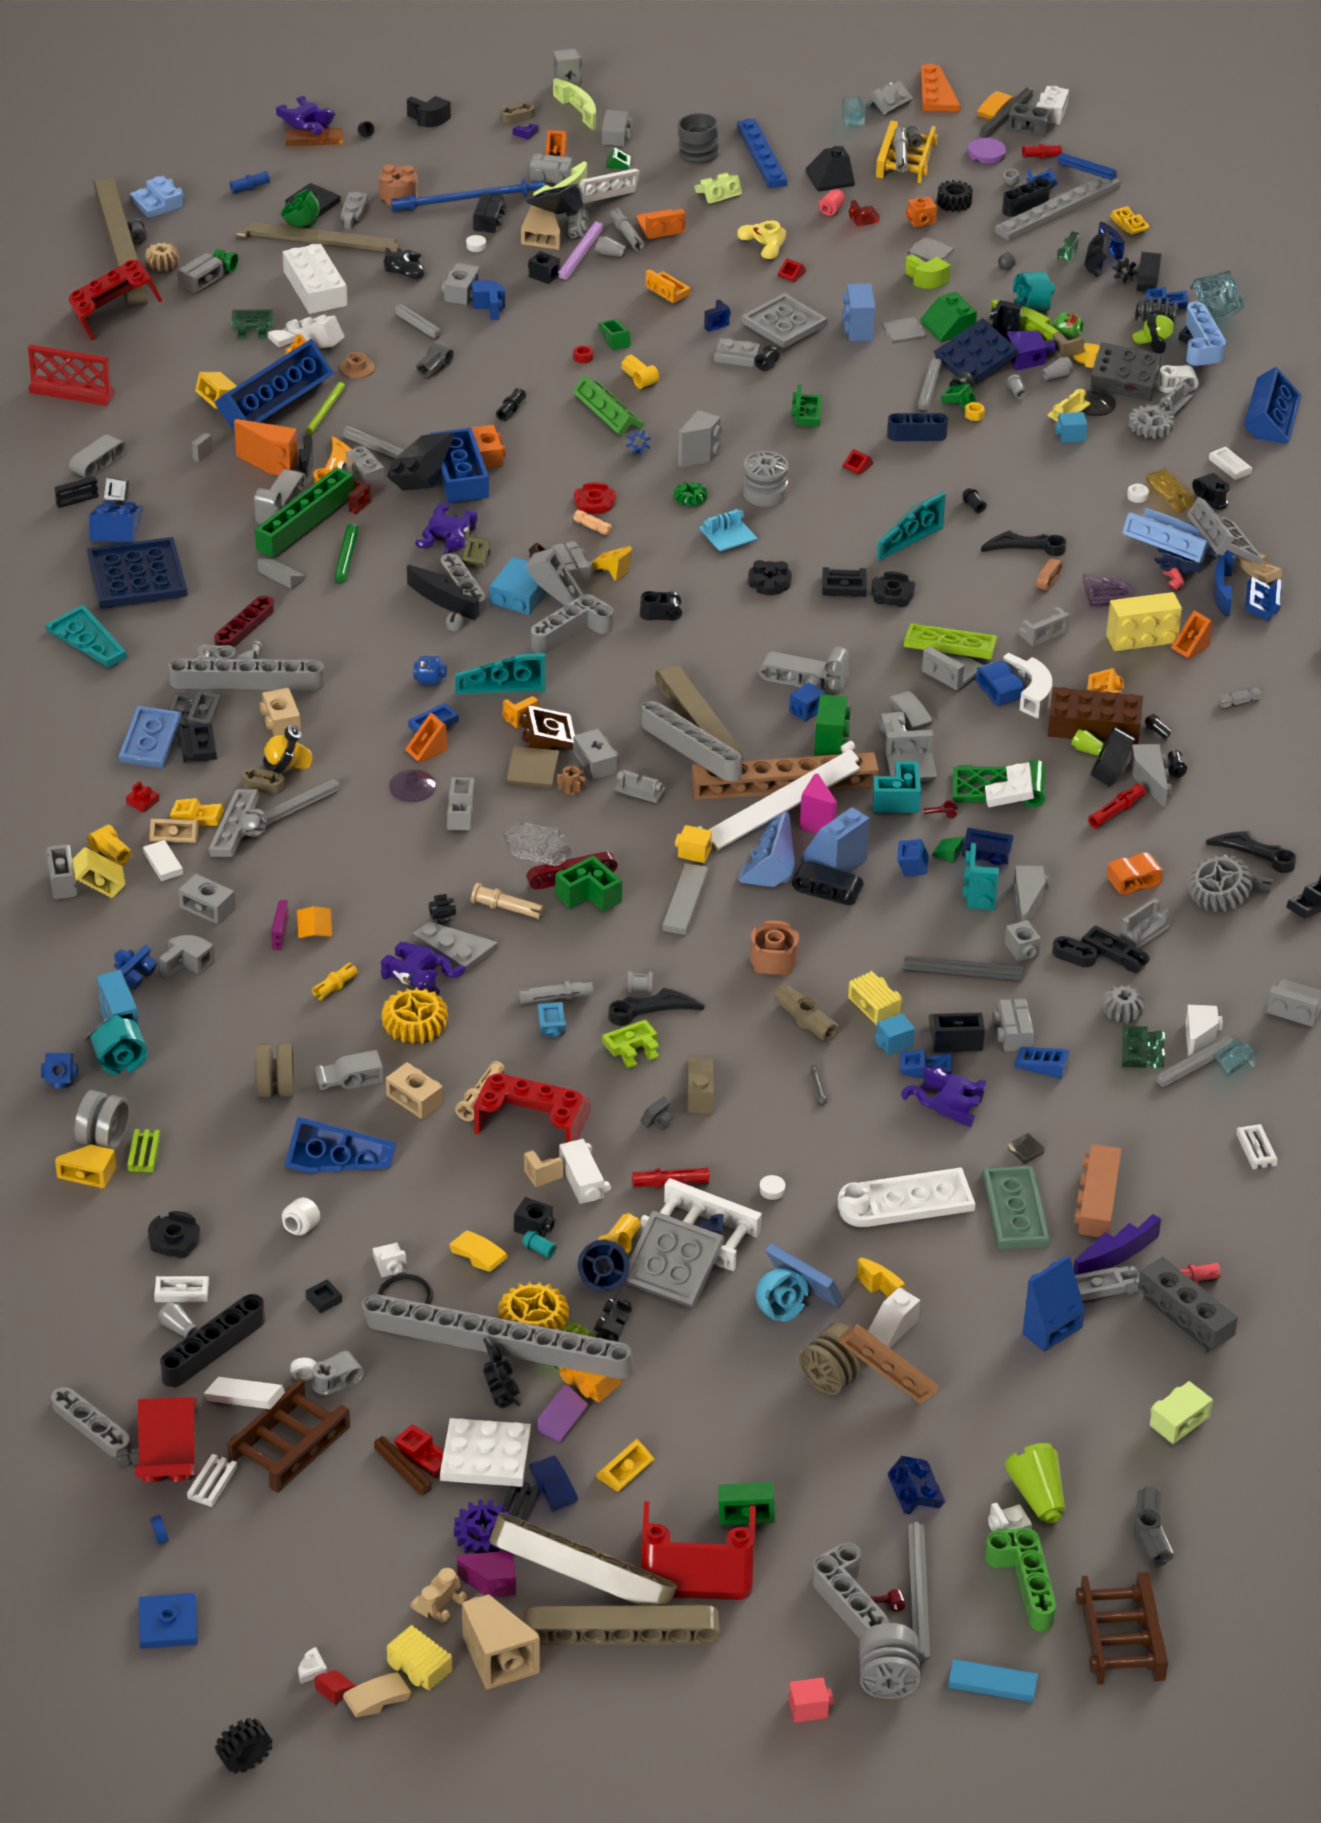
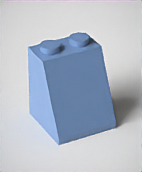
M851 807L818 831L801 855L800 860L850 873L867 861L870 818Z

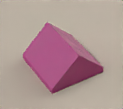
M818 773L812 776L801 796L800 830L817 834L822 827L836 818L837 801Z

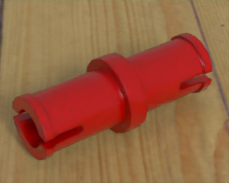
M1039 144V146L1022 147L1023 158L1039 157V159H1045V157H1057L1062 153L1061 145L1045 146V144Z

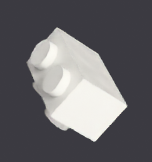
M1047 86L1045 92L1041 93L1040 101L1036 107L1051 109V124H1061L1068 105L1069 89Z

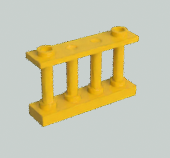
M890 121L877 159L876 177L884 178L885 172L889 171V169L896 170V162L890 161L896 160L893 142L895 139L894 131L898 128L897 121ZM934 126L931 127L929 135L921 134L926 145L914 148L908 144L907 151L923 153L922 155L907 153V161L919 163V165L908 164V169L905 171L918 173L917 183H921L923 176H927V164L933 146H937L938 135L935 134L936 127Z

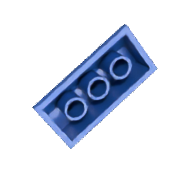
M1277 366L1257 377L1244 425L1247 431L1252 433L1257 439L1286 444L1290 441L1302 395Z

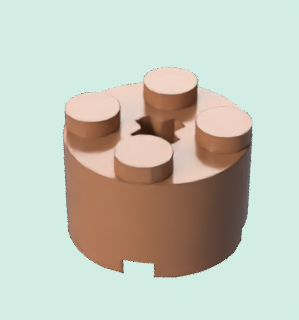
M391 164L383 166V170L378 175L379 199L381 201L383 199L386 201V205L391 206V199L405 198L408 195L418 198L417 173L414 171L413 166H394Z
M778 920L763 922V926L759 928L756 926L751 932L750 962L754 966V971L759 974H780L783 976L791 974L792 969L798 962L799 934L796 929L794 931L790 928V924Z

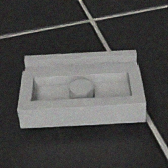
M720 338L716 353L714 354V362L754 367V358L760 352V344Z

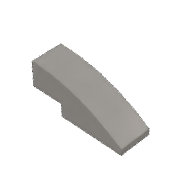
M451 777L447 810V830H471L475 778Z

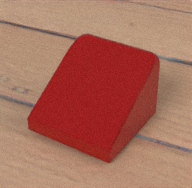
M786 258L777 276L796 282L805 274L806 269L803 264Z
M853 449L842 467L860 475L873 465V461L870 456Z
M336 1669L315 1677V1689L335 1705L343 1699L345 1692L356 1687L354 1683Z

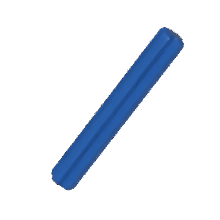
M1065 153L1057 156L1058 164L1109 180L1116 179L1117 177L1115 169Z

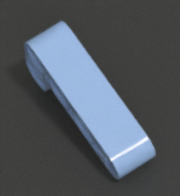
M1189 303L1185 323L1193 339L1188 341L1186 362L1194 366L1222 362L1226 344L1222 333L1203 303Z

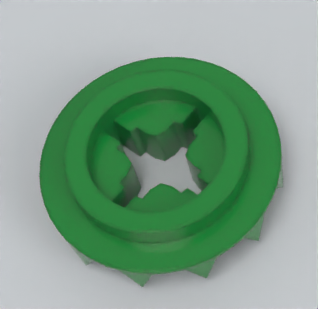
M684 482L683 485H677L673 496L682 505L695 506L706 501L707 489L702 487L701 483Z

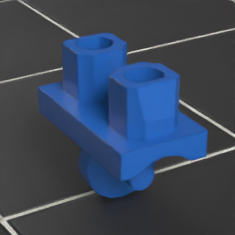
M147 945L142 947L135 955L132 950L125 951L122 949L114 954L116 961L114 967L121 970L126 984L134 990L144 978L137 971L140 969L149 976L154 972L158 964L149 956L151 948Z

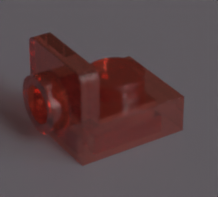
M856 200L851 201L849 217L858 227L879 223L880 215L873 206H863L861 208Z
M354 478V490L348 494L349 512L356 515L371 503L370 484Z

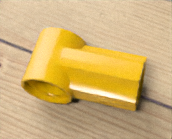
M632 354L627 355L621 362V368L633 378L634 384L638 389H643L660 381L659 372L654 365L647 367Z
M106 825L87 835L88 844L94 852H102L109 860L121 866L125 865L132 856L131 850L118 839V835L111 825Z
M630 1213L623 1214L610 1232L601 1235L598 1240L607 1239L615 1241L628 1254L632 1248V1240L639 1233L641 1222L638 1217H634Z

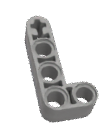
M283 469L270 490L262 488L257 490L254 502L256 524L261 525L302 493L306 484L305 473Z
M593 595L580 596L531 627V650L535 653H546L586 627L599 634L610 633L613 630V608Z
M842 647L832 648L826 662L778 652H768L765 654L758 672L760 677L766 681L802 687L809 682L824 692L837 694L842 691L847 680L850 656L848 651Z
M843 1543L814 1560L812 1585L859 1638L866 1629L873 1625L889 1623V1619L854 1580L860 1572L861 1550L853 1543Z

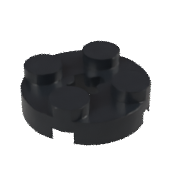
M757 560L753 563V567L748 573L749 586L752 588L753 585L757 588L758 593L764 595L780 594L782 589L787 587L788 590L792 583V573L788 569V564L784 561L765 562Z
M884 572V576L879 578L877 575L871 584L874 602L877 604L906 607L915 595V582L908 580V575L901 572Z
M172 1211L168 1212L169 1216L161 1218L159 1215L154 1218L148 1227V1239L153 1252L166 1256L185 1258L199 1244L201 1238L200 1227L192 1215L186 1212ZM174 1232H179V1234L176 1236L169 1235L173 1234Z

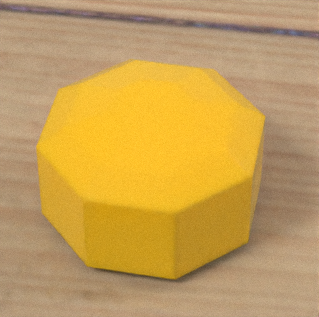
M971 402L965 406V418L970 421H979L984 418L985 408L982 404Z

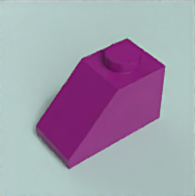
M503 1551L457 1555V1575L461 1580L482 1594H489L491 1597L516 1595L513 1553Z

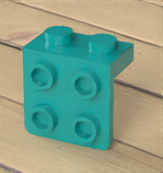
M971 843L970 851L966 850L965 865L969 866L964 868L963 882L968 884H963L962 898H967V908L995 910L999 868L975 866L976 843Z

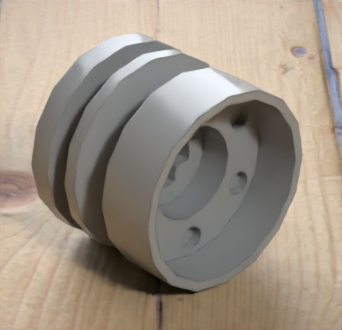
M760 451L749 455L745 459L743 496L748 502L757 506L770 507L778 505L786 499L788 461L786 458L772 451Z
M882 1623L873 1625L862 1633L859 1637L860 1685L863 1690L871 1696L881 1699H897L913 1693L920 1685L919 1639L915 1631L897 1623Z

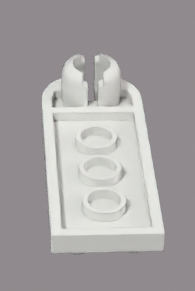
M961 1167L859 1183L851 1182L841 1188L837 1207L840 1210L841 1218L848 1224L857 1227H870L975 1211V1202Z

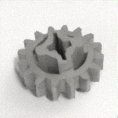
M1147 404L1144 408L1140 405L1138 409L1133 408L1132 413H1129L1128 426L1131 427L1132 432L1137 431L1138 436L1143 434L1145 438L1152 436L1153 439H1156V436L1159 435L1163 438L1164 434L1169 435L1170 430H1173L1174 416H1171V411L1165 412V407L1159 409L1158 405L1150 407Z

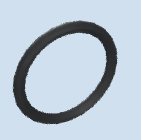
M412 1274L393 1276L387 1279L378 1290V1295H383L385 1288L392 1282L411 1279L421 1283L426 1288L428 1297L424 1304L430 1305L433 1300V1291L430 1284L425 1279Z

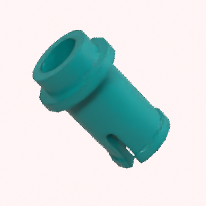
M529 1230L522 1240L526 1249H533L548 1259L554 1255L557 1249L555 1243L541 1237L536 1230Z

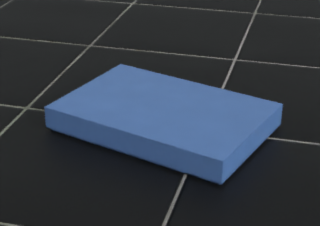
M137 706L118 756L119 762L164 768L182 719L181 712Z
M770 1243L765 1251L775 1269L786 1268L802 1275L807 1281L810 1292L837 1308L844 1302L832 1278L773 1243Z

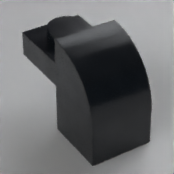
M411 96L407 99V116L416 119L418 126L436 127L451 119V102L437 96L424 102Z

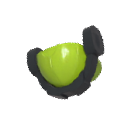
M1158 310L1148 313L1144 329L1133 333L1132 337L1138 345L1151 342L1150 345L1153 352L1160 354L1165 351L1166 343L1164 339L1174 332L1175 324L1170 318L1163 316Z

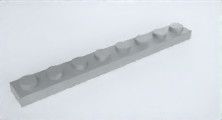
M1097 177L996 225L995 233L1010 241L1120 188L1121 181Z

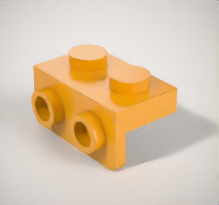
M650 269L646 271V287L674 304L691 295V288L666 272L662 271L657 274Z

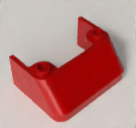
M644 1501L641 1569L674 1582L677 1587L673 1597L743 1600L751 1595L753 1589L756 1506H750L749 1528L737 1527L730 1530L727 1534L726 1544L670 1542V1531L664 1525L649 1523L650 1501Z

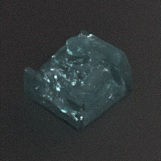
M1231 271L1195 279L1190 287L1191 290L1195 289L1199 302L1206 306L1214 321L1230 317L1245 307Z

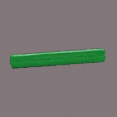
M350 523L346 527L334 573V580L337 583H344L346 581L358 535L357 524L352 525Z

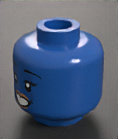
M421 656L418 662H414V679L418 680L420 685H439L442 679L447 677V665L443 664L439 656Z

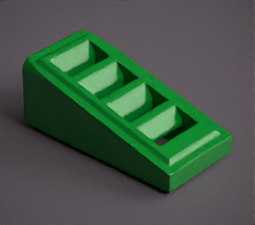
M617 319L597 323L599 330L613 350L631 346L630 332Z

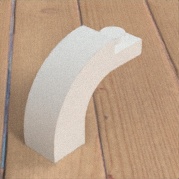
M1007 653L1003 657V661L1011 667L1013 674L1020 678L1024 686L1027 687L1021 692L1019 710L1039 719L1050 705L1052 676L1046 666L1037 659L1031 657L1028 661H1025Z

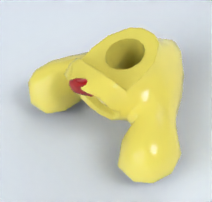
M765 221L760 224L741 226L737 230V237L742 241L755 238L758 242L765 245L761 256L766 260H773L778 257L779 248L785 241L786 230L777 221Z

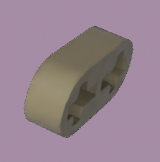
M530 102L505 106L500 110V119L504 123H515L531 119L535 115V106Z
M254 767L247 768L242 772V784L247 789H258L259 792L279 794L285 788L284 776L282 774Z

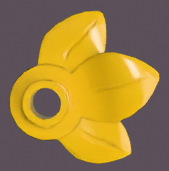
M1084 343L1083 348L1085 352L1073 355V359L1080 364H1085L1087 368H1093L1100 345Z

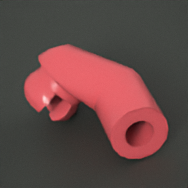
M1175 567L1171 571H1163L1165 576L1172 578L1169 581L1172 590L1176 591L1183 587L1184 580L1178 568Z

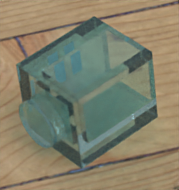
M861 97L842 99V117L845 126L864 125L865 106Z

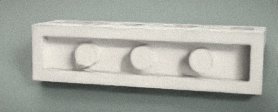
M635 168L581 180L578 188L582 202L587 203L636 192L640 171Z

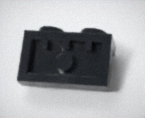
M999 300L996 307H993L991 310L990 319H993L991 326L1004 338H1006V332L1021 331L1023 305Z

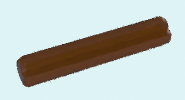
M381 1436L374 1441V1449L420 1495L430 1492L432 1489L431 1482L387 1437Z

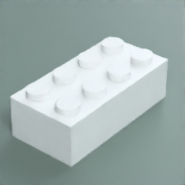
M321 243L283 251L284 273L309 314L347 306V285Z

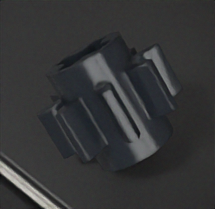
M1127 257L1124 261L1117 260L1118 264L1116 267H1112L1117 272L1114 278L1119 279L1121 277L1122 283H1125L1126 280L1133 281L1132 277L1134 274H1138L1133 269L1136 263L1131 262L1129 264L1130 261ZM1126 267L1128 272L1124 274L1123 268Z
M447 894L433 896L434 901L429 902L431 919H438V924L450 922L451 916L456 915L454 899H447Z

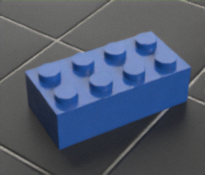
M472 428L430 433L453 432L455 434L438 473L447 503L489 498V476Z

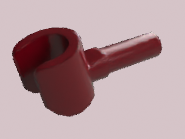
M947 800L942 806L924 808V814L944 812L951 819L957 816L955 810L958 807L953 801Z
M898 1589L889 1591L887 1595L870 1596L875 1603H889L893 1611L897 1612L905 1609L903 1594Z

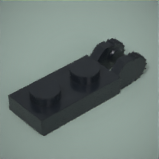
M1096 925L1081 938L1082 942L1094 946L1097 949V953L1120 965L1123 964L1126 970L1134 973L1141 970V964L1145 965L1150 960L1147 952Z

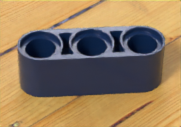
M893 413L888 416L887 437L890 440L942 441L947 438L948 417L945 414Z

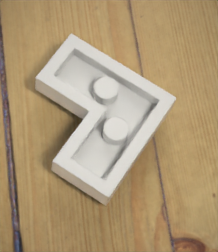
M1029 762L1006 766L1008 781L985 786L988 807L1034 799Z

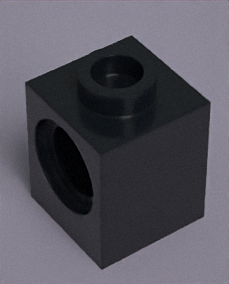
M539 251L528 262L529 277L550 284L559 275L560 258Z
M525 1197L514 1212V1232L525 1235L529 1230H536L544 1238L554 1228L553 1206Z

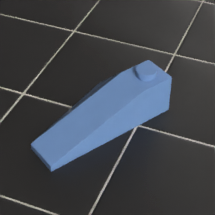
M785 811L768 823L759 838L761 843L750 853L752 857L751 862L744 863L738 878L741 883L775 887L781 882L786 883L793 876L795 858L789 813Z

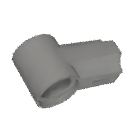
M902 711L880 713L879 726L881 733L886 736L887 732L906 731L904 713Z

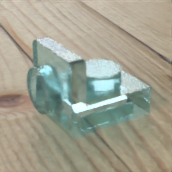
M1238 1038L1213 1054L1215 1060L1228 1076L1246 1063L1252 1068L1256 1066L1252 1058L1255 1056V1053L1247 1043L1243 1045Z

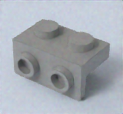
M901 81L894 84L890 82L883 90L877 89L870 95L871 99L867 105L870 107L876 104L885 116L909 103L913 97Z

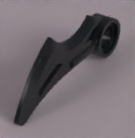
M1009 530L987 541L981 547V551L986 552L1005 548L1044 549L1051 556H1060L1066 551V539L1060 535L1049 536L1046 534L1022 536Z
M1249 831L1225 833L1206 839L1207 845L1233 848L1272 861L1273 869L1278 872L1288 873L1295 869L1296 854L1294 852L1284 849L1280 845H1267L1258 842L1251 836ZM1279 860H1288L1289 862H1280Z
M663 987L659 993L652 997H627L623 1000L612 1002L609 1006L608 1018L611 1023L622 1026L629 1024L634 1015L669 1009L704 1010V1004L684 993ZM616 1011H624V1012H626V1014H624V1015H619V1014H616L615 1012H616Z

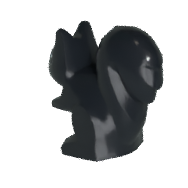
M386 248L385 259L383 260L385 271L400 273L412 279H420L425 275V269L418 260L422 254L411 250L402 251L400 248H397V252H391L389 248Z

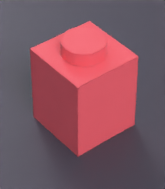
M823 1677L789 1682L788 1700L794 1723L828 1718L829 1706H833V1695L831 1688L826 1689Z

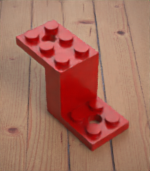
M198 1398L138 1399L139 1466H135V1477H142V1482H162V1476H170V1481H190V1475H196L195 1409H198Z

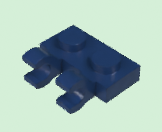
M1157 547V550L1163 553V557L1155 558L1154 560L1157 564H1160V568L1163 571H1171V569L1178 567L1183 573L1200 572L1201 563Z

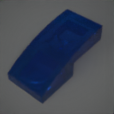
M1099 222L1098 234L1101 235L1108 231L1112 236L1109 249L1115 260L1123 259L1125 244L1123 238L1111 226L1104 222Z
M555 1455L529 1465L536 1484L540 1486V1490H543L551 1511L577 1503L578 1496Z

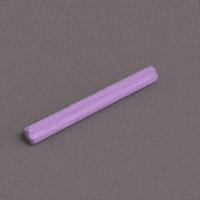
M596 221L592 224L558 271L560 279L567 280L602 232L603 224L601 222L598 223Z

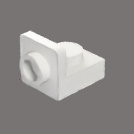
M398 1243L372 1248L373 1257L381 1277L407 1271L405 1251L400 1250Z
M998 1503L991 1504L988 1523L992 1531L1019 1528L1032 1529V1523L1020 1504L1001 1510Z

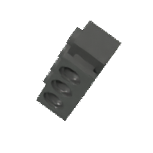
M1162 1256L1140 1271L1138 1289L1145 1295L1142 1301L1202 1351L1207 1353L1211 1349L1214 1350L1235 1335L1238 1317L1165 1257Z

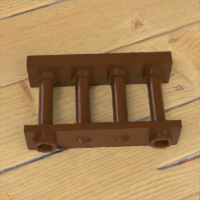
M300 1378L292 1386H288L285 1389V1393L271 1409H265L240 1433L231 1437L227 1443L229 1462L237 1461L242 1455H245L269 1471L270 1488L279 1493L350 1428L349 1409L342 1404L331 1412L321 1408L305 1397V1383ZM299 1406L322 1422L311 1429L290 1416L289 1413ZM281 1422L304 1438L298 1444L292 1445L270 1430ZM262 1438L286 1453V1455L279 1461H273L252 1446Z
M1149 1572L1137 1573L1136 1584H1132V1587L1090 1590L1088 1576H1082L1081 1586L1076 1588V1601L1083 1608L1092 1653L1089 1659L1091 1673H1096L1097 1683H1104L1106 1669L1147 1667L1148 1670H1152L1154 1681L1166 1680L1168 1659ZM1133 1599V1601L1138 1603L1136 1610L1095 1612L1093 1601ZM1137 1621L1138 1624L1143 1626L1140 1633L1099 1635L1097 1624ZM1142 1644L1148 1650L1144 1656L1104 1658L1102 1646Z

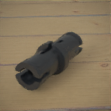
M516 388L510 396L504 399L503 405L496 411V417L499 420L503 419V421H506L513 412L518 410L519 404L525 399V391L521 388L520 390Z

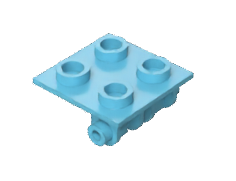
M734 509L728 512V514L725 512L722 515L719 514L706 518L702 522L703 526L699 527L719 552L758 539L741 521V518H744V513L738 509Z

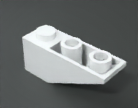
M321 315L314 319L307 317L301 321L293 319L287 322L286 327L282 329L295 335L302 334L306 341L312 339L318 349L333 347L345 337L335 315L327 317L326 315Z

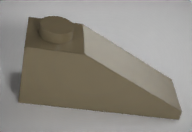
M688 1057V1113L713 1114V1057Z

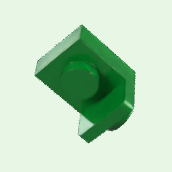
M970 384L949 386L940 396L942 403H960L964 412L966 405L971 402H977Z

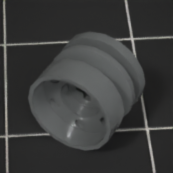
M694 113L686 115L678 121L679 154L683 159L692 162H704L715 158L719 154L718 121L714 116L705 113Z

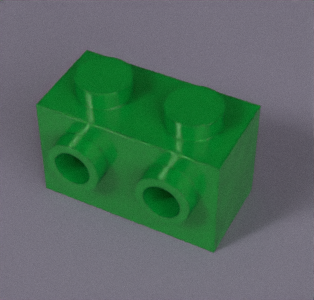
M773 1482L718 1485L720 1526L749 1524L750 1506H756L755 1524L775 1523Z

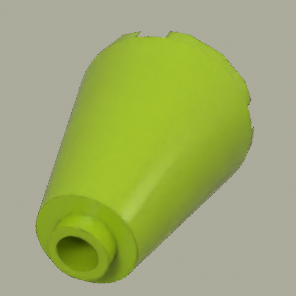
M1049 1443L1029 1445L1024 1448L1025 1453L1017 1456L1016 1452L1013 1453L1005 1461L1004 1467L1039 1520L1048 1524L1055 1523L1065 1513L1058 1452Z

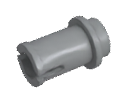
M1016 374L1011 375L1007 380V386L1009 389H1012L1015 398L1017 397L1018 400L1024 399L1027 396V390L1023 385L1022 377Z

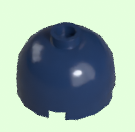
M602 1239L593 1241L583 1249L579 1255L577 1267L581 1280L586 1286L595 1291L608 1292L618 1288L626 1280L630 1269L629 1256L622 1246L615 1241Z

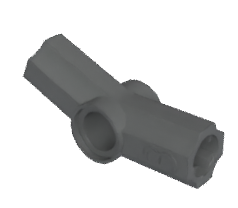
M1146 1486L1137 1492L1134 1538L1142 1544L1150 1564L1158 1567L1166 1565L1168 1561L1172 1560L1174 1553L1161 1527L1162 1493L1157 1491L1155 1487Z

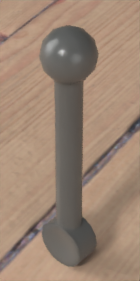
M811 1065V1074L813 1075L819 1096L817 1101L820 1105H825L827 1098L822 1092L817 1074V1066Z

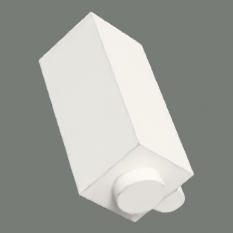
M584 1139L559 1145V1157L563 1160V1171L579 1204L604 1198V1193L611 1189L610 1183L604 1182L590 1153L592 1151L591 1145L585 1143Z

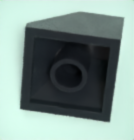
M833 146L832 148L824 149L806 167V173L818 192L855 186L850 157L843 146Z
M578 184L544 190L526 200L529 205L555 214L566 213V216L578 213L577 210L584 206Z

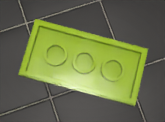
M911 623L905 636L903 647L925 650L930 646L942 653L992 660L998 636Z

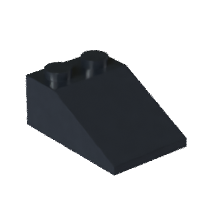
M447 432L420 436L394 458L387 477L402 491L433 488L455 434Z

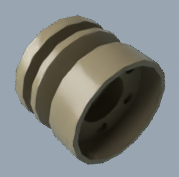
M833 1323L820 1333L817 1339H813L809 1345L801 1350L798 1357L801 1371L806 1379L815 1388L829 1395L838 1394L850 1383L852 1378H856L868 1366V1364L838 1342L841 1334L850 1328L845 1324Z

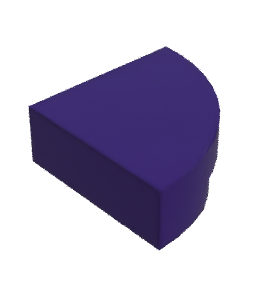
M529 124L528 127H520L518 125L513 128V135L529 140L539 131V125Z

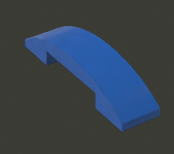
M1226 550L1224 555L1219 557L1216 565L1213 594L1219 610L1224 616L1229 617L1232 586L1224 585V576L1232 575L1234 553Z

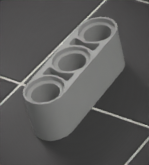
M106 434L75 454L70 460L69 468L72 472L84 478L96 476L120 460L126 453L127 445L125 442Z

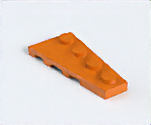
M921 65L922 111L960 112V104L940 65Z

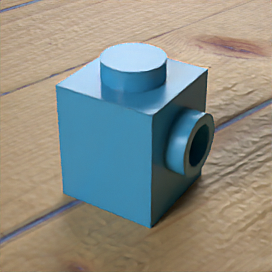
M1084 412L1059 413L1058 422H1055V434L1059 435L1061 443L1086 441L1087 421Z
M903 1013L877 1022V1029L874 1035L875 1042L878 1047H882L887 1055L914 1046L915 1028Z

